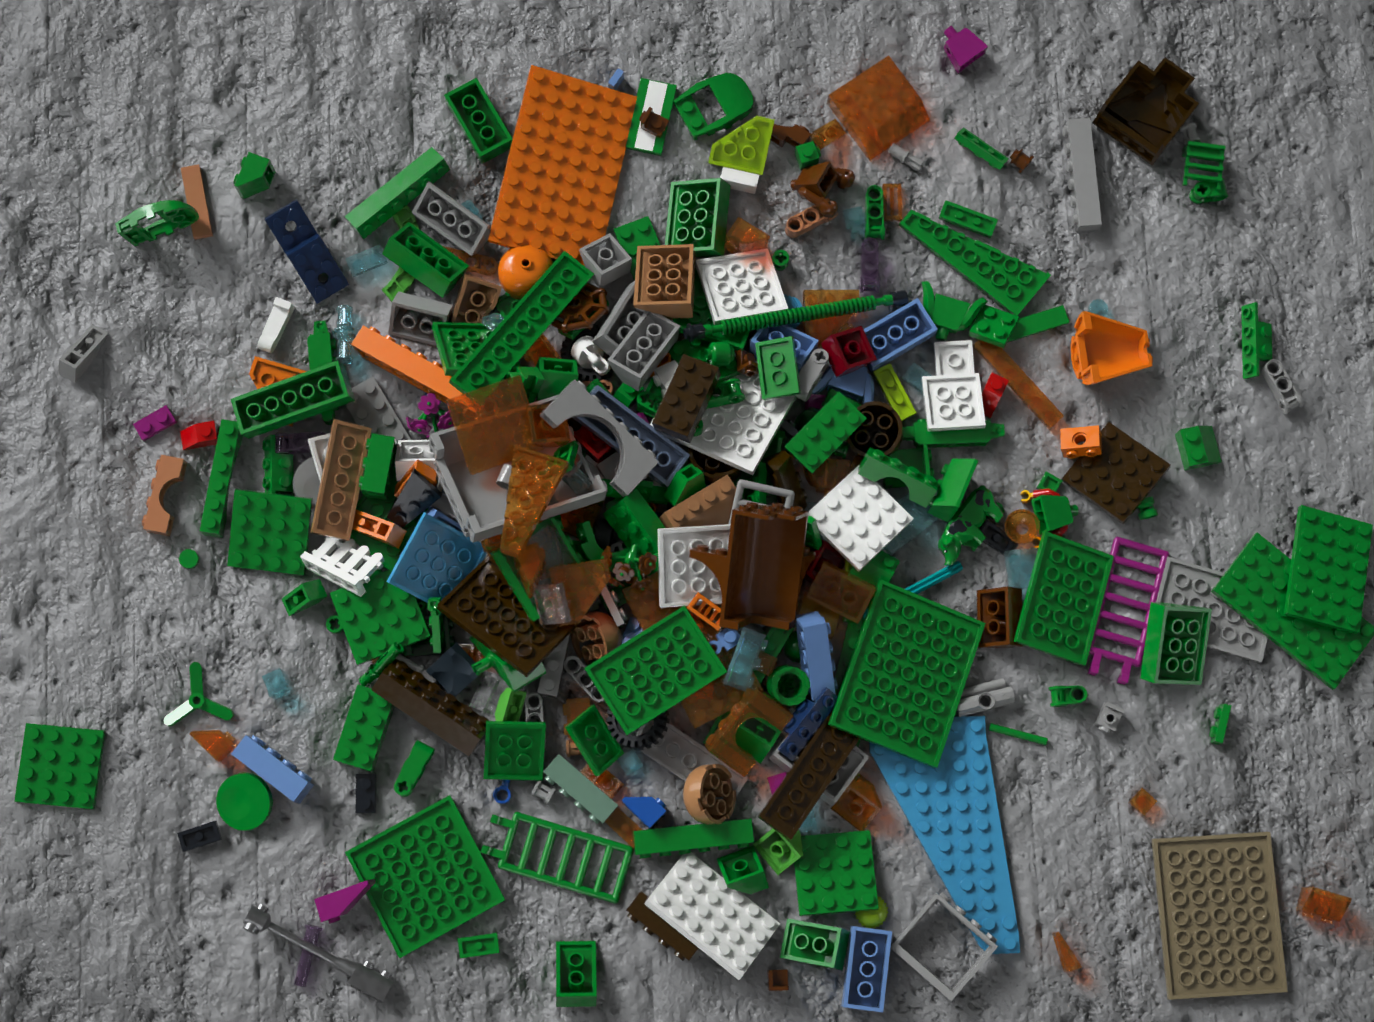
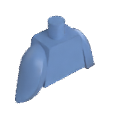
M830 365L823 373L818 385L813 389L812 394H818L827 387V391L832 388L852 400L861 402L862 399L864 404L874 399V381L871 375L867 373L868 368L866 367L836 378Z

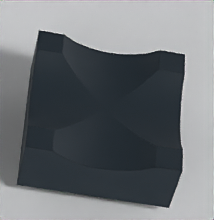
M457 642L426 670L430 676L435 678L444 687L448 694H452L455 697L479 676L472 669V664L476 662Z

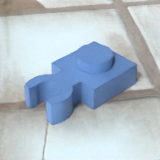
M726 628L716 634L718 641L713 640L709 644L717 648L715 653L718 655L722 648L727 652L741 643L743 639L737 630Z

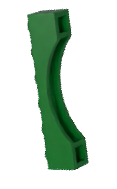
M221 419L199 530L206 536L219 538L224 536L230 482L243 438L237 421Z

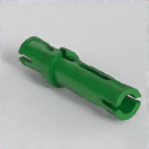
M394 642L375 663L368 667L365 674L359 678V683L362 686L369 687L404 651L403 646L400 643Z

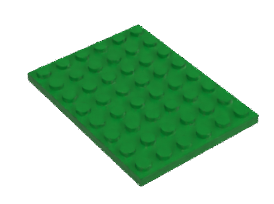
M882 579L878 580L828 725L932 768H937L986 623Z

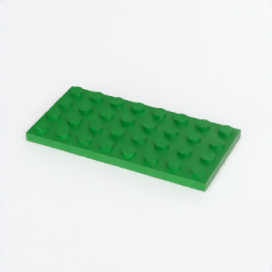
M1258 532L1255 533L1211 592L1330 689H1336L1373 638L1374 626L1361 617L1360 633L1353 634L1284 615L1291 559Z

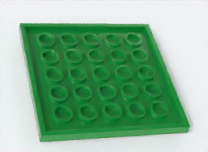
M451 795L345 852L360 883L375 879L376 883L369 889L366 895L399 958L404 957L506 900Z

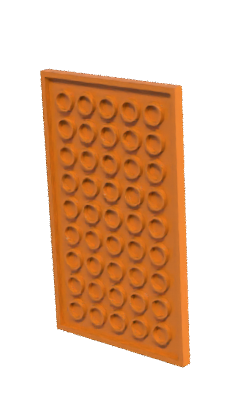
M531 65L487 242L507 248H517L522 245H531L538 249L542 248L553 261H556L566 251L584 265L579 249L606 235L637 96Z

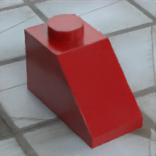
M993 372L990 374L982 390L984 415L989 419L1009 382L1008 379Z
M213 420L197 423L180 431L183 450L216 445L219 425Z

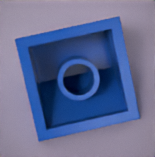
M624 797L621 800L649 829L666 813L664 809L666 805L659 798L655 800L653 797Z

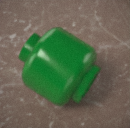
M726 341L711 342L708 349H705V359L714 366H728L734 360V348Z

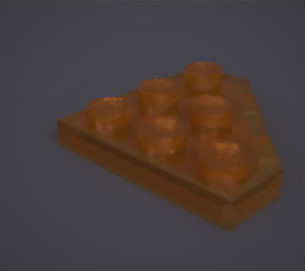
M803 290V307L859 298V290ZM853 313L803 322L804 333L819 340L818 347H822L821 343L830 335L836 334L847 323Z
M608 558L549 568L559 625L565 626L580 623L611 578Z

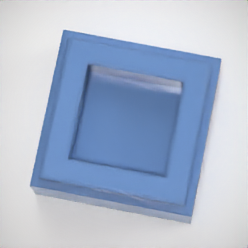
M621 69L616 70L608 81V88L617 90L625 79L624 71Z

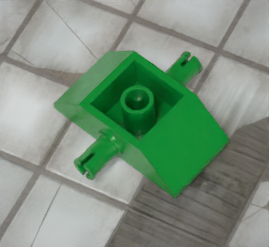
M473 636L470 637L472 643L485 657L472 664V669L476 672V675H480L492 667L512 691L516 692L546 674V669L541 662L526 678Z

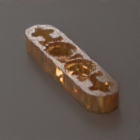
M443 246L451 253L457 254L458 258L465 263L468 258L476 259V264L468 267L466 271L491 276L498 270L497 261L492 257L480 254L471 256L463 250ZM480 260H482L484 265H488L491 262L494 268L487 270L486 266L481 265V269H479Z

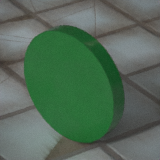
M243 772L230 776L221 784L217 792L216 805L219 815L226 824L234 829L246 831L259 827L268 819L273 807V797L269 786L262 778L252 773Z

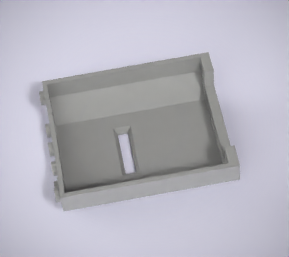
M558 395L430 434L429 447L430 451L434 453L436 461L433 462L434 469L464 536H470V540L473 543L605 499L606 492L608 491L606 482L602 481L599 475L591 474L587 458L583 457L579 442H577L579 447L573 469L568 473H561L546 480L554 486V493L549 502L545 504L538 503L529 498L522 497L513 491L501 488L496 484L503 465L509 464L515 467L514 463L522 461L526 472L537 477L540 472L547 471L548 466L546 464L559 447L575 440L573 428L568 426L566 420L553 429L540 416ZM542 490V494L545 495L546 491Z

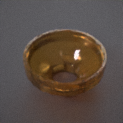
M1026 509L1013 511L1005 521L1006 535L1011 541L1018 544L1030 543L1037 537L1040 530L1039 519L1033 512ZM1020 524L1028 527L1026 534H1019L1016 529Z

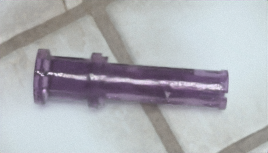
M305 924L304 940L318 947L319 933L323 928ZM303 948L293 984L306 987L313 953Z

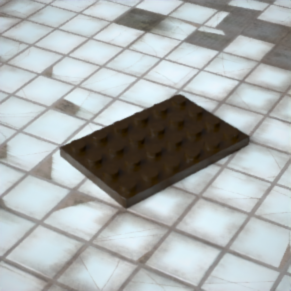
M490 555L437 604V609L526 678L578 625V621L556 605L539 615L540 618L536 621H531L495 560Z

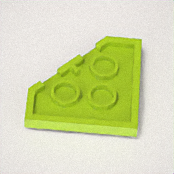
M756 115L712 144L708 163L763 175L775 119Z

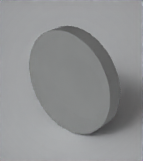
M311 457L297 468L293 477V490L298 497L313 498L312 510L315 511L320 480L313 457Z

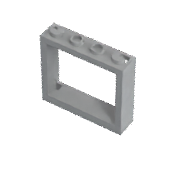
M936 892L891 944V949L952 1001L996 950L998 945L995 943L997 939L989 932L985 934L980 930L982 926L976 920L972 919L970 921L965 917L966 912L957 905L955 908L949 903L951 899L946 894ZM937 901L989 945L952 989L901 945L902 941Z

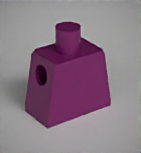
M950 26L944 31L945 36L949 39L945 42L944 51L957 73L964 70L986 53L988 46L968 28L957 32L953 26Z

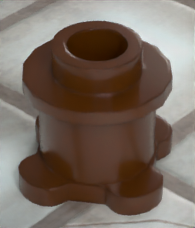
M1016 149L1010 156V164L1016 165L1020 169L1019 173L1021 174L1032 162L1034 156L1028 157L1023 152V149L1020 151Z

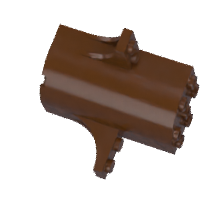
M747 502L746 505H740L732 510L728 550L724 548L713 550L709 549L707 545H697V547L690 549L689 558L704 563L711 569L719 582L722 592L720 627L739 630L750 623L785 630L795 627L801 585L809 565L816 557L815 551H810L809 547H805L809 511H803L802 507L798 506L786 508L781 503H772V506Z

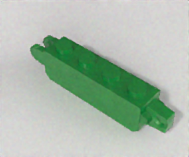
M326 321L314 322L313 334H310L307 338L310 370L337 361V356H334L333 350L336 349V339L332 338L328 331ZM339 407L321 413L322 420H324L326 425H332L335 419V411L339 410Z
M918 419L917 422H914L913 426L903 427L904 434L902 440L913 441V445L916 448H922L923 444H927V448L986 446L991 439L1004 437L1005 427L1004 424L991 423L990 420H985V428L928 432L926 419Z

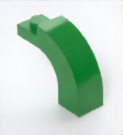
M584 521L576 524V534L582 543L576 544L575 547L586 563L602 571H612L617 562L624 564V560H612L611 567L606 569L601 561V555L604 550L598 546L590 522ZM630 549L617 550L612 552V556H626Z

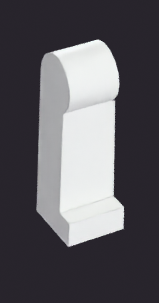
M278 297L273 302V309L257 344L258 349L271 354L274 352L295 309L291 302Z

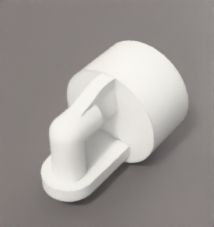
M591 336L579 338L572 346V357L583 368H593L599 375L607 374L610 370V365L603 358L604 351L592 342L594 338Z

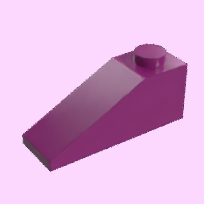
M375 879L366 880L314 899L321 922L329 921V924L340 921V916L346 915L376 883Z

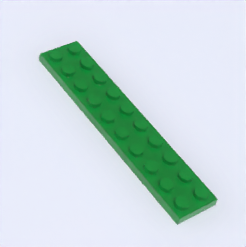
M564 251L453 375L449 383L480 407L506 377L507 373L516 366L591 280L594 273Z

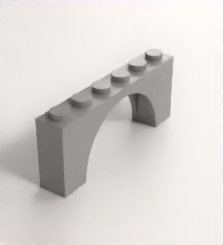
M573 380L548 405L540 416L553 429L563 421L574 417H589L605 424L614 434L620 450L619 467L609 484L622 497L629 495L659 461L651 450H646L642 446L643 443L637 436H632L628 432L629 429L624 423H619L614 418L615 415L611 410L605 409L600 404L601 401L593 394L591 395L581 381Z

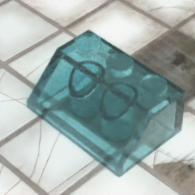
M743 627L723 684L746 691L747 688L751 689L755 679L751 675L754 669L758 670L761 659L758 658L760 651H765L768 640H765L766 635Z

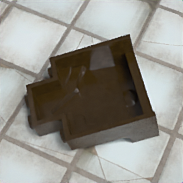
M1166 57L1163 58L1154 71L1138 60L1105 101L1092 123L1153 166L1199 104L1192 97L1185 94L1195 78Z

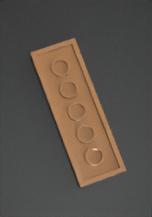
M336 419L333 420L310 533L345 541L350 540L360 491L359 479L360 476H363L364 471L362 468L363 459L367 456L368 451L366 450L367 439L370 438L372 428Z

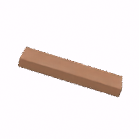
M199 164L182 167L181 173L187 204L194 207L199 214V219L191 224L193 238L197 240L212 237L213 232L201 167Z

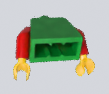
M1049 488L1034 490L1033 493L1023 490L1020 495H1028L1027 499L1021 500L1022 503L1026 504L1031 500L1039 535L1047 531L1062 537L1068 530V525L1073 523V516H1077L1079 513L1077 505H1070L1066 496H1060L1059 493ZM1037 536L1031 539V541L1034 539H1038L1039 541L1041 540V538Z

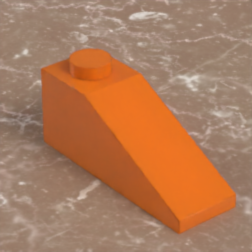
M359 510L355 511L352 530L399 549L407 532L406 530L387 520Z

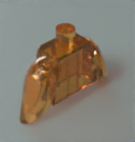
M857 455L852 463L851 460L827 459L813 474L803 466L806 481L815 488L816 492L824 493L825 497L861 463L863 458Z

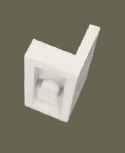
M723 167L720 178L731 185L730 189L755 194L759 174Z

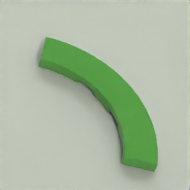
M407 205L392 216L399 230L409 222L419 229L416 219ZM399 267L391 281L382 289V292L392 302L398 291L408 292L415 278Z

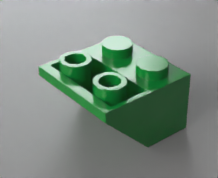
M248 152L247 156L242 159L240 173H237L234 178V186L243 199L269 189L276 173L270 159Z
M539 357L536 367L540 370L545 381L539 393H537V401L559 395L573 380L578 382L577 360Z
M747 710L727 744L761 764L782 730L752 711Z

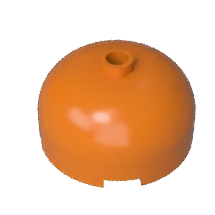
M531 245L510 248L504 253L499 262L498 277L500 285L512 298L521 300L553 264V261L542 248L538 249Z

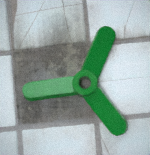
M193 662L189 666L191 696L188 701L165 716L164 724L169 727L175 725L196 709H202L224 720H230L234 716L232 709L214 702L203 695L202 668L200 663ZM199 697L200 703L195 704V699Z

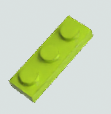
M888 364L873 371V375L889 405L898 413L901 421L916 415V411L892 365Z

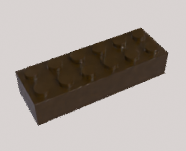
M395 659L381 673L372 688V691L467 756H470L485 738L486 721H488L486 717L480 716L470 706L459 702L455 696L440 689L439 685L430 682L420 672H415L403 661Z

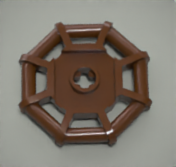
M587 283L558 316L564 319V322L556 319L551 325L562 330L563 333L586 328L592 329L593 325L609 312L606 299L607 291L604 288H598ZM599 299V304L594 303L593 300ZM593 311H596L590 318H588V316Z

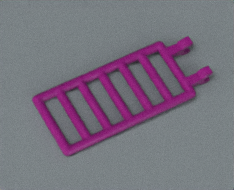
M1115 537L1110 555L1114 556L1089 651L1093 656L1087 674L1092 676L1098 674L1102 657L1123 663L1117 683L1125 685L1129 681L1131 666L1140 667L1142 664L1150 604L1157 600L1169 552L1125 538ZM1120 545L1161 557L1159 567L1118 556ZM1115 564L1156 575L1154 586L1113 574ZM1111 581L1152 593L1149 604L1108 592ZM1106 599L1147 611L1145 621H1138L1103 610ZM1101 618L1142 629L1140 640L1099 629ZM1096 636L1136 647L1135 659L1094 647Z

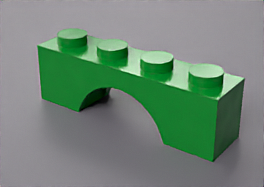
M870 447L859 464L858 474L873 482L884 477H895L902 480L909 489V500L925 508L937 492L938 481L934 477L924 475L916 468L902 464L897 458L886 456L881 450H874Z

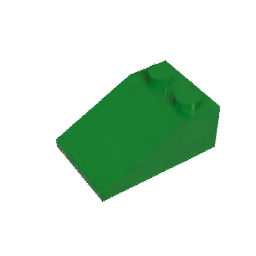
M787 918L780 958L843 971L850 931L839 927Z
M556 941V1007L596 1006V941Z

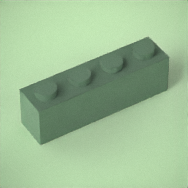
M560 754L543 771L546 774L544 778L551 785L556 783L560 786L561 789L559 791L566 798H569V796L576 800L574 804L581 811L584 809L591 813L589 817L597 824L599 822L604 824L618 808V804Z

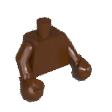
M827 161L804 168L799 177L792 180L790 185L793 191H798L802 199H806L816 205V208L819 209L824 217L831 218L838 212V204L836 201L825 199L835 181H837V186L840 189L851 187L855 181V174L849 169L833 168L831 162Z

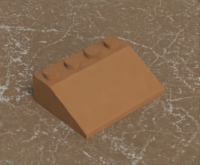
M694 244L637 246L634 308L671 318H693L696 261Z
M727 474L667 510L659 519L666 528L727 525L730 519L736 487Z

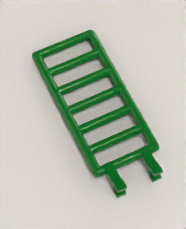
M515 812L512 820L492 814L491 823L509 828L502 851L483 845L480 853L500 858L498 862L499 869L613 904L619 902L634 852L632 846L520 812ZM519 821L531 825L519 864L516 866L507 863ZM539 826L550 831L536 872L526 869V865ZM557 832L569 836L557 875L552 877L546 875L545 870ZM578 838L587 841L575 883L563 879L575 840ZM598 844L605 846L606 849L594 889L582 885L594 845ZM615 849L625 852L613 894L611 895L601 890L613 850Z

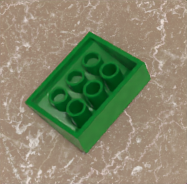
M722 178L671 182L665 245L694 244L695 257L710 258L723 256L731 185Z
M1151 602L1140 679L1156 684L1202 685L1212 609Z

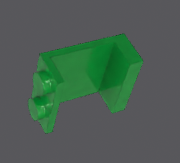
M923 444L922 448L899 449L889 456L890 458H897L908 467L916 468L924 475L934 477L933 468H930L929 461L932 460L931 449L927 448V444ZM883 478L884 489L907 487L898 478Z

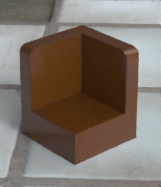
M788 969L767 970L769 991L789 990Z

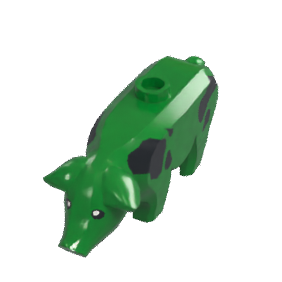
M979 486L963 503L961 502L958 510L946 524L941 539L938 542V550L942 551L945 557V566H952L961 552V545L971 548L973 552L981 545L986 536L979 528L984 523L986 516L994 519L996 523L1003 517L1005 512L1003 505L995 502L992 492L986 486Z

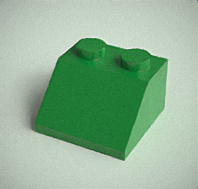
M1194 426L1180 429L1175 434L1184 471L1222 462L1212 426Z
M881 550L859 572L852 566L845 582L873 597L878 580L882 579L889 582L900 560Z

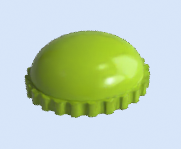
M878 897L879 909L856 912V919L866 928L879 927L886 921L888 914L887 904L884 902V899Z

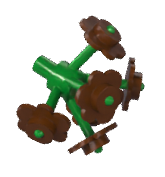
M631 545L630 552L626 553V556H612L611 548L607 546L604 552H602L601 561L605 568L609 569L612 565V560H624V564L622 562L615 564L612 570L616 574L615 578L606 574L609 577L608 582L611 583V586L618 587L620 584L625 587V585L619 582L625 580L627 584H632L631 588L644 590L653 582L652 579L647 580L646 575H649L651 570H655L656 555L647 552L639 558L637 554L639 547Z

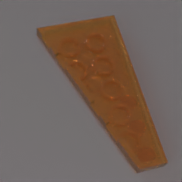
M514 445L500 551L501 553L520 558L569 464L566 460Z

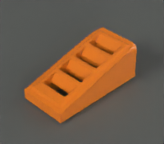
M697 592L686 608L719 631L721 628L719 626L720 618L716 623L713 620L719 612L721 613V608ZM699 599H702L703 602L698 607V609H694V606L699 601ZM707 603L709 607L703 614H701L700 611ZM714 608V613L708 619L706 616L711 611V609Z

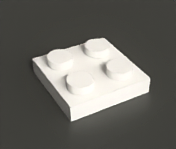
M972 340L934 342L936 376L975 373Z

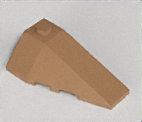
M464 273L450 322L483 323L496 306L502 286Z

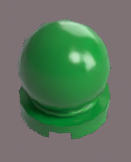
M789 665L778 666L772 670L766 684L771 698L778 703L788 706L798 705L804 701L810 689V682L806 673L797 667Z

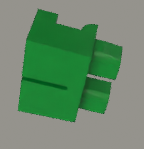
M518 366L515 372L507 373L506 381L508 387H501L499 395L502 399L509 400L512 406L515 403H522L523 405L533 403L545 378L538 367Z

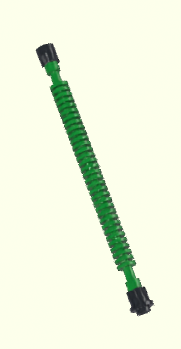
M905 290L890 292L888 295H883L882 298L876 299L871 295L852 298L851 300L828 302V304L823 303L814 306L779 310L777 313L773 311L772 313H763V315L755 314L753 316L749 315V317L744 316V318L725 319V321L720 320V324L712 326L711 324L702 325L700 323L691 325L688 323L683 332L685 339H688L691 343L694 340L704 339L705 336H710L716 332H721L722 335H726V333L734 334L736 332H745V330L752 331L759 328L763 329L778 325L818 320L820 318L824 319L857 312L876 310V306L880 305L903 306L908 304V295Z

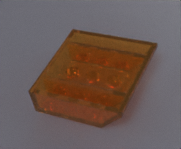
M889 55L829 94L827 99L828 106L869 161L889 149L893 143H898L930 121L922 99Z

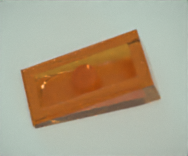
M1053 932L1052 936L1063 971L1069 972L1082 968L1061 934Z

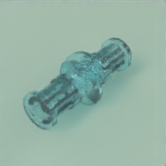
M340 305L336 308L338 313L337 328L332 331L333 337L338 339V357H336V361L338 360L342 364H350L353 362L351 343L356 337L353 334L355 328L352 327L351 321L353 307Z

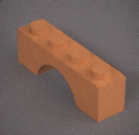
M161 455L160 460H157L155 466L157 471L156 477L151 482L152 494L148 497L146 503L148 508L147 515H144L142 519V526H144L143 529L145 531L170 536L174 517L166 511L163 499L165 492L171 485L184 480L187 462L184 459Z

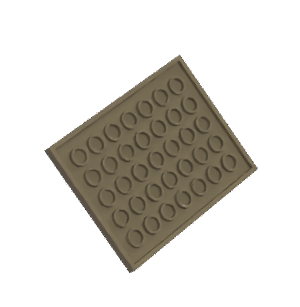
M1270 832L1151 839L1167 1000L1288 992Z

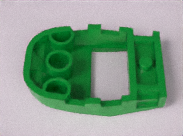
M723 73L696 83L676 98L673 104L695 141L698 140V136L704 134L710 136L720 130H727L737 121L746 118L753 109L754 100L751 91L741 77L733 73ZM708 86L726 115L710 125H707L691 96Z
M165 200L136 209L116 222L115 226L118 234L136 247L144 241L148 240L151 242L157 240V235L166 233L167 236L175 233L174 229L177 227L186 228L199 219V214L194 207L187 203ZM155 214L163 218L145 228L139 225L138 222L145 218L148 220L156 217Z

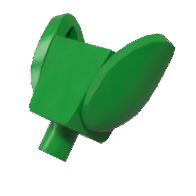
M929 281L921 282L923 288V307L938 330L935 338L940 341H946L948 333L956 334L957 331H964L969 328L982 307L989 302L982 297L970 306V303L937 293L934 296L933 288Z

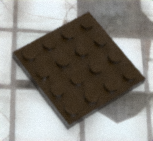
M1108 422L1101 430L1102 454L1094 457L1080 456L1062 477V480L1124 525L1171 468V464Z

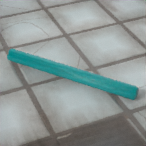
M956 561L952 566H947L905 589L919 594L962 571L963 566L960 561ZM869 608L861 612L864 620Z

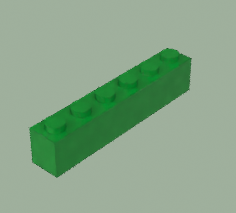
M431 147L349 212L345 218L360 237L365 239L420 195L428 182L435 183L450 171V168L444 158Z
M752 819L721 822L722 824H695L632 831L634 852L641 859L651 858V853H659L660 857L670 856L671 851H679V854L691 853L690 849L707 852L710 851V847L718 846V850L730 849V845L737 844L738 848L749 847V843L754 842Z

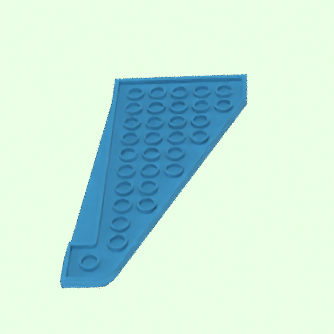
M985 716L954 717L937 768H932L869 742V753L955 905H958L966 912L965 917L970 921L972 919L976 920L982 926L980 928L985 934L989 932L997 939L995 943L998 947L992 954L1020 953L1019 931L986 738ZM970 930L978 946L985 951L989 945Z

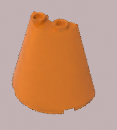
M1083 311L1077 318L1074 328H1077L1075 336L1071 338V361L1076 377L1082 379L1083 384L1094 385L1153 366V357L1151 353L1147 352V348L1150 346L1147 330L1088 311Z

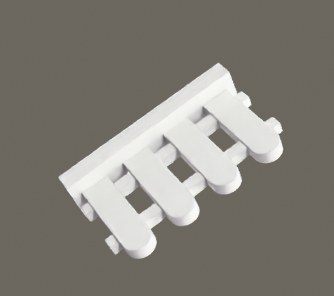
M327 536L324 538L325 542L317 550L314 549L311 552L312 555L305 551L300 556L306 569L360 597L366 592L363 583H368L370 581L369 577L378 568L381 569L384 562V557L381 553H375L369 557L370 550L367 546H361L358 550H355L357 545L353 539L342 543L343 540ZM336 547H337L338 549L333 553V555H332L331 557H329V555H330V554L336 549ZM351 554L352 556L343 564L342 562ZM365 561L366 563L357 571L356 569Z

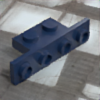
M826 687L815 702L805 699L799 703L794 713L786 719L781 729L788 734V737L778 750L789 760L793 761L834 709L838 697Z

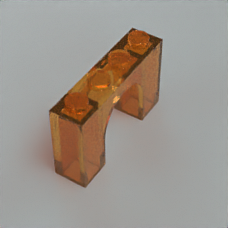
M754 684L745 690L742 699L733 705L730 714L719 723L718 729L707 738L705 747L712 755L743 777L749 773L757 761L750 753L736 744L735 734L740 724L749 718L758 717L765 719L782 731L793 717L786 707Z

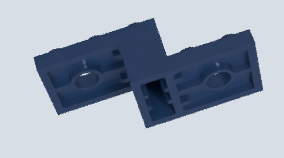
M297 199L264 218L317 304L349 285ZM288 221L295 222L296 227L294 230H286L285 225ZM321 273L328 275V279L324 283L318 281V276Z

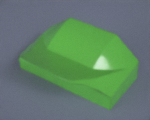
M507 687L499 697L495 711V720L519 722L527 692L521 690L513 692L511 688Z

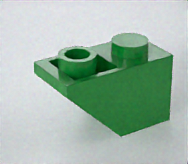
M692 463L676 472L664 494V498L672 506H676L706 488L703 472Z

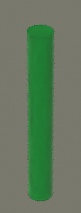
M990 723L989 731L1045 746L1047 744L1048 738L993 723Z

